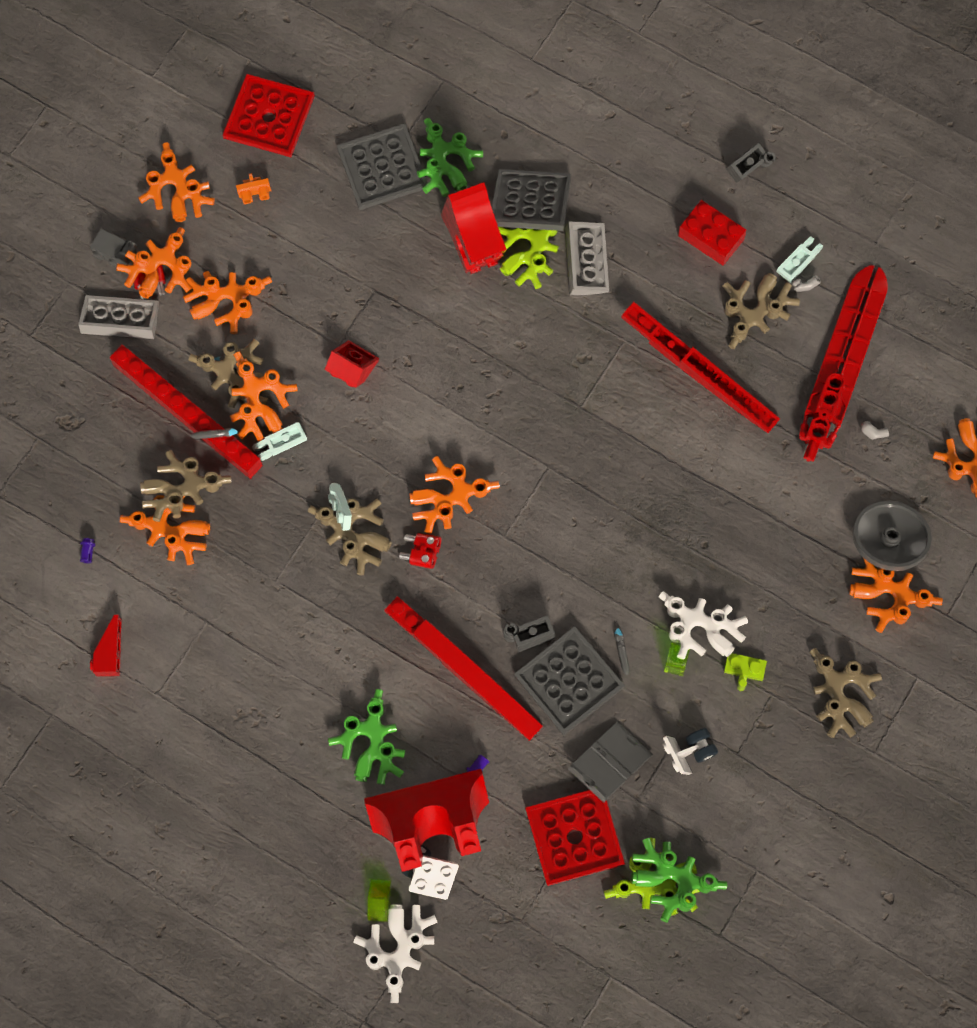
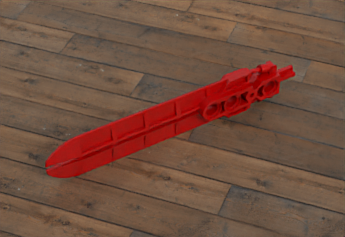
M873 265L865 267L855 275L847 292L805 410L804 421L800 427L799 439L808 444L803 457L808 462H814L819 448L829 449L832 447L837 437L836 433L844 419L888 290L886 275L880 267L877 269L871 288L868 287L875 267ZM865 292H867V293H869V295H868V297H867V300H866V303H865V306H864V309H863V312H862V311H859V309H860V307H861V304H862V301H863ZM857 316H861L855 334L851 335ZM850 339L852 340V343L849 352L847 354L846 359H843L846 346ZM842 363L844 364L841 374H839L837 372L840 364ZM830 384H837L839 387H833ZM825 400H831L833 403L828 404ZM808 417H814L808 430ZM833 423L836 427L828 436L830 426ZM818 432L822 436L818 437L815 436L813 433Z

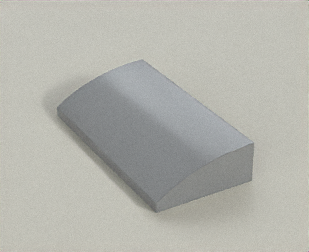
M569 221L565 227L570 295H593L609 292L604 223Z
M86 295L78 324L81 334L154 339L159 301Z

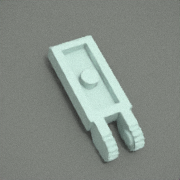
M810 236L778 267L776 272L791 283L823 248V245L819 243L812 251L808 250L807 248L814 241V238Z
M297 422L265 437L264 440L254 444L252 448L254 451H259L268 445L269 450L258 455L260 460L263 461L272 455L275 456L306 441L307 437L300 423Z
M332 483L329 485V503L332 504L333 511H336L337 523L341 524L342 530H349L352 517L351 511L340 484Z

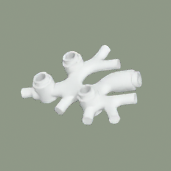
M664 591L659 595V598L665 602L664 605L667 607L668 615L673 618L680 617V622H674L669 632L671 641L681 643L677 655L679 659H685L689 649H693L700 656H703L706 652L691 637V629L695 626H701L706 630L709 643L722 656L728 657L735 648L728 639L720 634L721 629H725L741 643L745 640L746 636L738 631L737 628L748 623L747 617L743 616L735 620L727 619V615L733 610L730 605L727 604L722 610L716 609L711 613V616H707L703 611L706 603L705 599L699 598L696 607L690 609L684 606V601L679 597H674L673 595L670 597Z
M390 905V909H388V926L398 944L395 951L388 953L381 949L379 944L380 925L378 924L371 925V937L369 939L358 935L354 939L355 944L366 948L369 952L366 957V963L369 968L378 970L384 966L388 969L389 975L386 978V984L388 986V993H391L390 1003H399V993H401L403 986V969L409 966L419 970L422 964L410 956L411 948L420 949L423 945H434V936H424L422 932L426 927L437 923L436 917L433 915L422 919L420 917V905H412V928L410 930L404 928V909H402V905ZM415 936L419 937L417 943L412 942V938ZM373 957L378 958V961L375 964L371 963V959ZM393 978L398 979V983L395 985L391 984Z

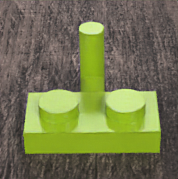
M731 653L727 657L724 673L739 676L737 689L744 691L747 685V678L763 681L767 661Z

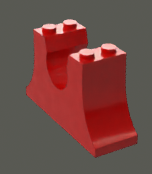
M483 182L448 195L441 216L452 237L465 273L470 272L474 274L481 271V267L488 266L490 268L498 265V261L504 256L503 253L507 249L498 228L485 183Z
M482 769L364 798L373 833L384 836L394 845L402 872L422 867L423 854L421 845L425 840L435 835L451 836L461 856L481 852L477 835V822L482 810L489 804Z

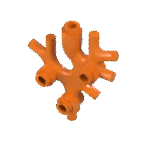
M168 142L163 143L161 161L165 171L162 174H159L157 171H150L146 175L150 188L138 199L141 204L149 199H154L156 209L161 210L163 209L161 189L167 184H173L176 187V192L171 200L173 219L176 222L186 220L185 200L187 198L192 200L194 215L196 218L202 216L200 207L202 204L214 205L215 198L201 195L202 190L210 189L209 182L199 183L194 179L186 181V177L195 171L194 167L189 165L184 169L177 168L178 163L173 150L170 149V144Z
M179 227L176 233L170 234L163 248H158L152 240L147 241L145 245L150 249L151 256L147 251H139L135 254L128 250L125 257L131 259L133 265L119 263L116 265V271L126 272L129 275L124 285L130 288L140 272L145 273L146 277L139 287V294L143 298H149L158 286V266L166 265L171 269L172 277L165 291L171 293L175 285H180L186 293L190 292L192 287L187 283L184 275L191 267V260L187 256H180L178 259L175 257V252L179 250L183 243L182 236L185 230Z
M209 271L203 273L205 278L204 285L198 284L191 277L186 279L193 291L183 296L185 303L203 295L208 297L206 301L192 306V309L189 310L194 320H200L213 313L221 300H232L233 309L229 313L214 319L216 326L229 322L230 333L237 334L238 320L240 318H249L253 313L251 304L246 300V297L249 294L253 296L260 294L262 289L265 288L264 286L272 283L270 276L263 279L251 276L247 278L244 285H239L236 282V273L231 272L229 273L228 284L225 287H221L218 279L211 276Z
M239 351L233 355L237 361V372L239 376L243 377L244 385L241 388H231V395L243 396L246 398L247 403L242 404L238 412L230 415V419L232 422L239 419L245 421L243 428L237 434L238 438L243 440L249 432H253L259 442L264 439V436L256 423V417L261 416L268 430L272 431V433L283 429V424L277 413L271 407L260 402V392L263 390L273 391L284 409L290 406L285 398V393L297 391V384L280 383L279 373L274 369L266 371L261 378L256 377L253 374V364L247 358L244 359ZM243 366H247L249 371H244ZM270 374L274 375V380L269 378ZM244 408H248L250 413H245Z
M965 418L959 421L958 429L963 443L974 453L973 460L964 462L958 458L953 439L946 440L948 452L934 451L933 459L942 460L950 466L948 476L953 480H959L963 475H969L973 481L971 491L977 497V438L973 422L969 418Z
M436 456L432 461L437 467V471L425 474L426 482L440 479L449 480L452 483L453 490L447 495L432 489L414 490L413 493H409L411 504L417 506L433 503L435 506L433 510L412 513L413 520L426 519L427 523L424 532L432 534L434 523L437 519L443 521L444 529L452 528L453 505H460L466 514L471 513L473 509L468 502V498L472 495L478 498L485 497L488 492H491L490 490L500 488L499 481L489 482V480L479 478L473 483L465 482L466 469L462 464H455L448 468L442 463L439 456Z
M157 495L153 500L163 499L165 496ZM183 503L181 511L194 513L195 505ZM168 508L164 510L160 522L154 521L153 516H145L142 511H135L130 516H120V523H129V526H134L138 530L148 528L152 534L146 543L151 547L159 538L166 537L165 545L169 550L167 557L169 561H175L176 552L181 550L185 555L186 564L192 565L194 564L192 552L194 550L206 551V543L189 542L185 540V536L188 534L198 536L209 535L210 523H207V521L188 520L173 527L167 523V517L171 513Z
M865 559V568L852 567L851 575L871 577L875 580L872 585L856 582L851 584L849 595L853 596V598L872 599L883 593H890L894 597V604L889 609L867 607L866 615H874L880 618L875 628L879 633L883 632L889 621L894 620L897 624H904L911 615V611L907 607L909 604H915L919 608L932 607V604L942 605L943 598L933 597V594L927 589L915 592L909 588L913 578L911 573L907 572L900 582H894L892 580L894 571L876 568Z

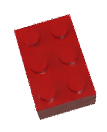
M701 200L681 224L678 236L724 266L744 241L747 230Z

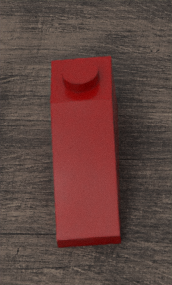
M118 614L113 616L93 653V659L90 660V670L96 676H120L122 619Z

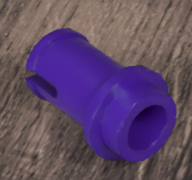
M83 538V541L80 542V545H82L80 562L92 563L93 547L96 544L94 539Z
M478 755L470 768L467 767L466 770L467 772L477 769L483 770L489 761L484 756Z

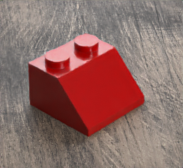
M348 340L331 351L324 370L328 371L333 377L343 380L348 386L356 388L365 382L380 358Z

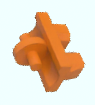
M249 173V179L243 180V184L236 185L239 198L242 199L244 204L252 203V195L259 194L260 200L270 198L271 188L268 178L262 180L261 177L253 178L252 173Z

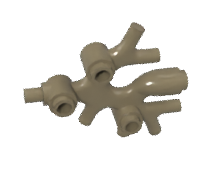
M771 273L764 275L757 288L758 306L754 309L745 307L742 301L751 284L749 281L744 280L741 287L737 290L729 282L722 286L730 295V299L727 300L725 305V314L731 318L738 316L740 319L733 328L732 340L728 345L731 349H735L738 343L746 339L748 330L752 326H758L764 334L767 333L770 328L763 320L765 315L770 319L780 317L788 321L791 314L785 312L782 309L783 306H799L800 299L787 296L792 287L790 283L786 282L778 297L771 299L770 294L777 283V277Z
M253 339L248 346L239 349L234 342L226 343L223 348L225 354L223 360H214L211 354L205 353L203 355L200 354V356L190 354L189 361L197 363V366L206 372L213 371L216 373L217 379L210 385L215 391L224 383L230 384L228 391L231 398L228 407L235 409L238 400H243L244 403H247V400L240 395H231V388H241L244 385L243 377L237 375L234 371L237 361L233 354L240 351L244 359L247 358L248 361L261 366L264 358L253 355V350L260 344L256 339ZM253 372L259 378L264 375L263 373ZM259 395L260 402L266 405L268 398ZM245 408V413L249 414L250 410Z
M172 450L166 452V456L170 464L157 466L158 474L178 472L184 476V482L178 486L161 479L140 482L141 494L153 495L163 493L165 495L163 499L142 501V507L156 509L153 520L156 522H160L166 508L173 513V518H180L184 496H190L197 505L203 503L199 495L201 489L205 488L208 492L214 493L219 490L222 484L231 483V475L221 476V474L216 472H208L204 477L199 476L197 459L189 457L182 462L176 458Z
M378 498L363 507L359 505L356 499H348V506L354 505V507L349 508L352 514L351 526L349 530L345 531L342 530L341 524L337 523L336 515H334L330 507H320L318 509L311 505L308 512L315 515V518L320 520L323 525H330L334 529V533L326 539L327 543L331 546L337 540H345L343 544L345 554L340 561L342 565L347 566L351 558H356L358 564L357 575H364L365 565L368 562L378 567L381 565L382 560L364 552L363 547L369 545L381 552H388L392 544L389 538L375 532L358 534L352 529L354 521L361 518L379 526L382 525L384 519L373 513L382 504Z
M814 648L810 651V654L815 659L813 662L816 664V670L825 677L823 685L813 687L814 694L827 693L831 696L824 710L817 714L816 717L820 722L827 717L833 718V724L827 733L829 737L834 738L838 730L842 728L851 738L856 732L844 717L846 711H849L859 725H863L864 728L869 726L874 720L872 719V714L861 702L844 695L843 688L848 683H855L863 690L869 700H872L876 697V694L870 688V683L881 681V673L865 675L861 673L862 667L860 663L854 660L849 661L842 672H838L833 668L834 662L832 658L824 654L821 655ZM822 662L828 663V666H824ZM850 667H854L856 671H852ZM831 705H835L837 709H832Z

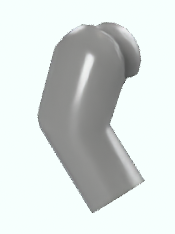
M815 275L802 283L801 279H797L792 282V286L797 292L809 291L820 284L821 280Z
M868 421L861 424L862 432L872 440L889 436L887 427L877 429Z

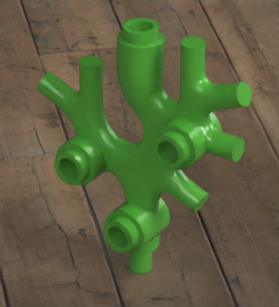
M426 118L424 120L425 130L427 132V140L432 143V148H420V156H429L432 159L428 160L425 169L417 171L419 178L424 176L431 178L430 182L422 188L423 191L427 194L437 187L443 197L448 196L449 191L442 180L443 175L449 177L455 190L467 189L468 183L463 173L457 167L450 165L446 161V156L449 154L459 155L468 171L471 172L475 169L471 158H483V150L468 149L465 146L467 138L461 132L455 133L451 142L444 141L441 137L442 127L438 123H432L430 118Z
M375 689L374 698H371L367 706L368 718L361 722L355 716L347 717L344 721V733L328 738L329 746L342 744L343 752L341 758L349 760L354 739L359 735L369 737L370 746L360 755L356 764L355 780L367 782V779L370 778L373 761L378 759L381 764L377 784L385 785L388 772L393 773L399 778L404 774L403 770L392 763V759L394 757L404 758L405 750L396 749L392 743L384 742V736L388 733L397 732L396 724L384 726L381 723L380 718L384 714L383 690ZM375 708L379 709L377 713L373 712ZM351 724H356L355 728H349ZM386 750L391 751L389 755L384 754Z
M650 838L642 840L646 853L632 854V862L653 863L656 865V870L632 871L631 884L640 887H653L667 879H672L678 884V891L673 896H650L651 904H661L664 906L665 910L661 916L663 922L668 923L675 909L679 908V910L687 912L695 906L696 897L692 893L693 890L698 889L702 893L717 891V889H727V882L718 881L712 874L707 873L702 877L694 875L692 867L696 859L688 856L686 863L682 867H676L674 864L677 861V856L671 851V842H663V852L657 853Z

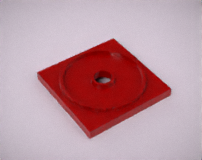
M246 74L224 130L223 139L292 157L315 97L314 92ZM267 113H273L276 116L271 122L263 120L264 115Z
M591 790L525 808L547 886L625 865L607 800L603 803ZM572 830L579 831L582 834L581 842L578 844L570 843L567 839L568 833Z

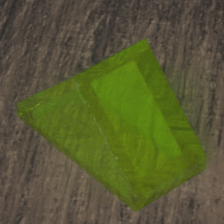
M671 642L664 672L683 677L690 649L687 651L685 659H679L677 655L681 645Z
M371 879L368 893V921L388 922L391 881Z

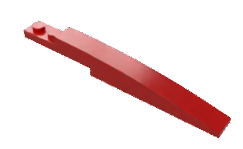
M635 302L622 314L621 318L647 338L651 346L759 428L769 433L780 420L778 416L694 347H688Z
M398 596L384 610L386 614L439 659L450 672L529 741L543 727L467 655Z

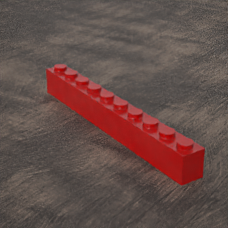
M121 345L109 357L114 367L192 432L224 430L222 426L124 345ZM234 436L202 439L249 479L263 466L260 458Z

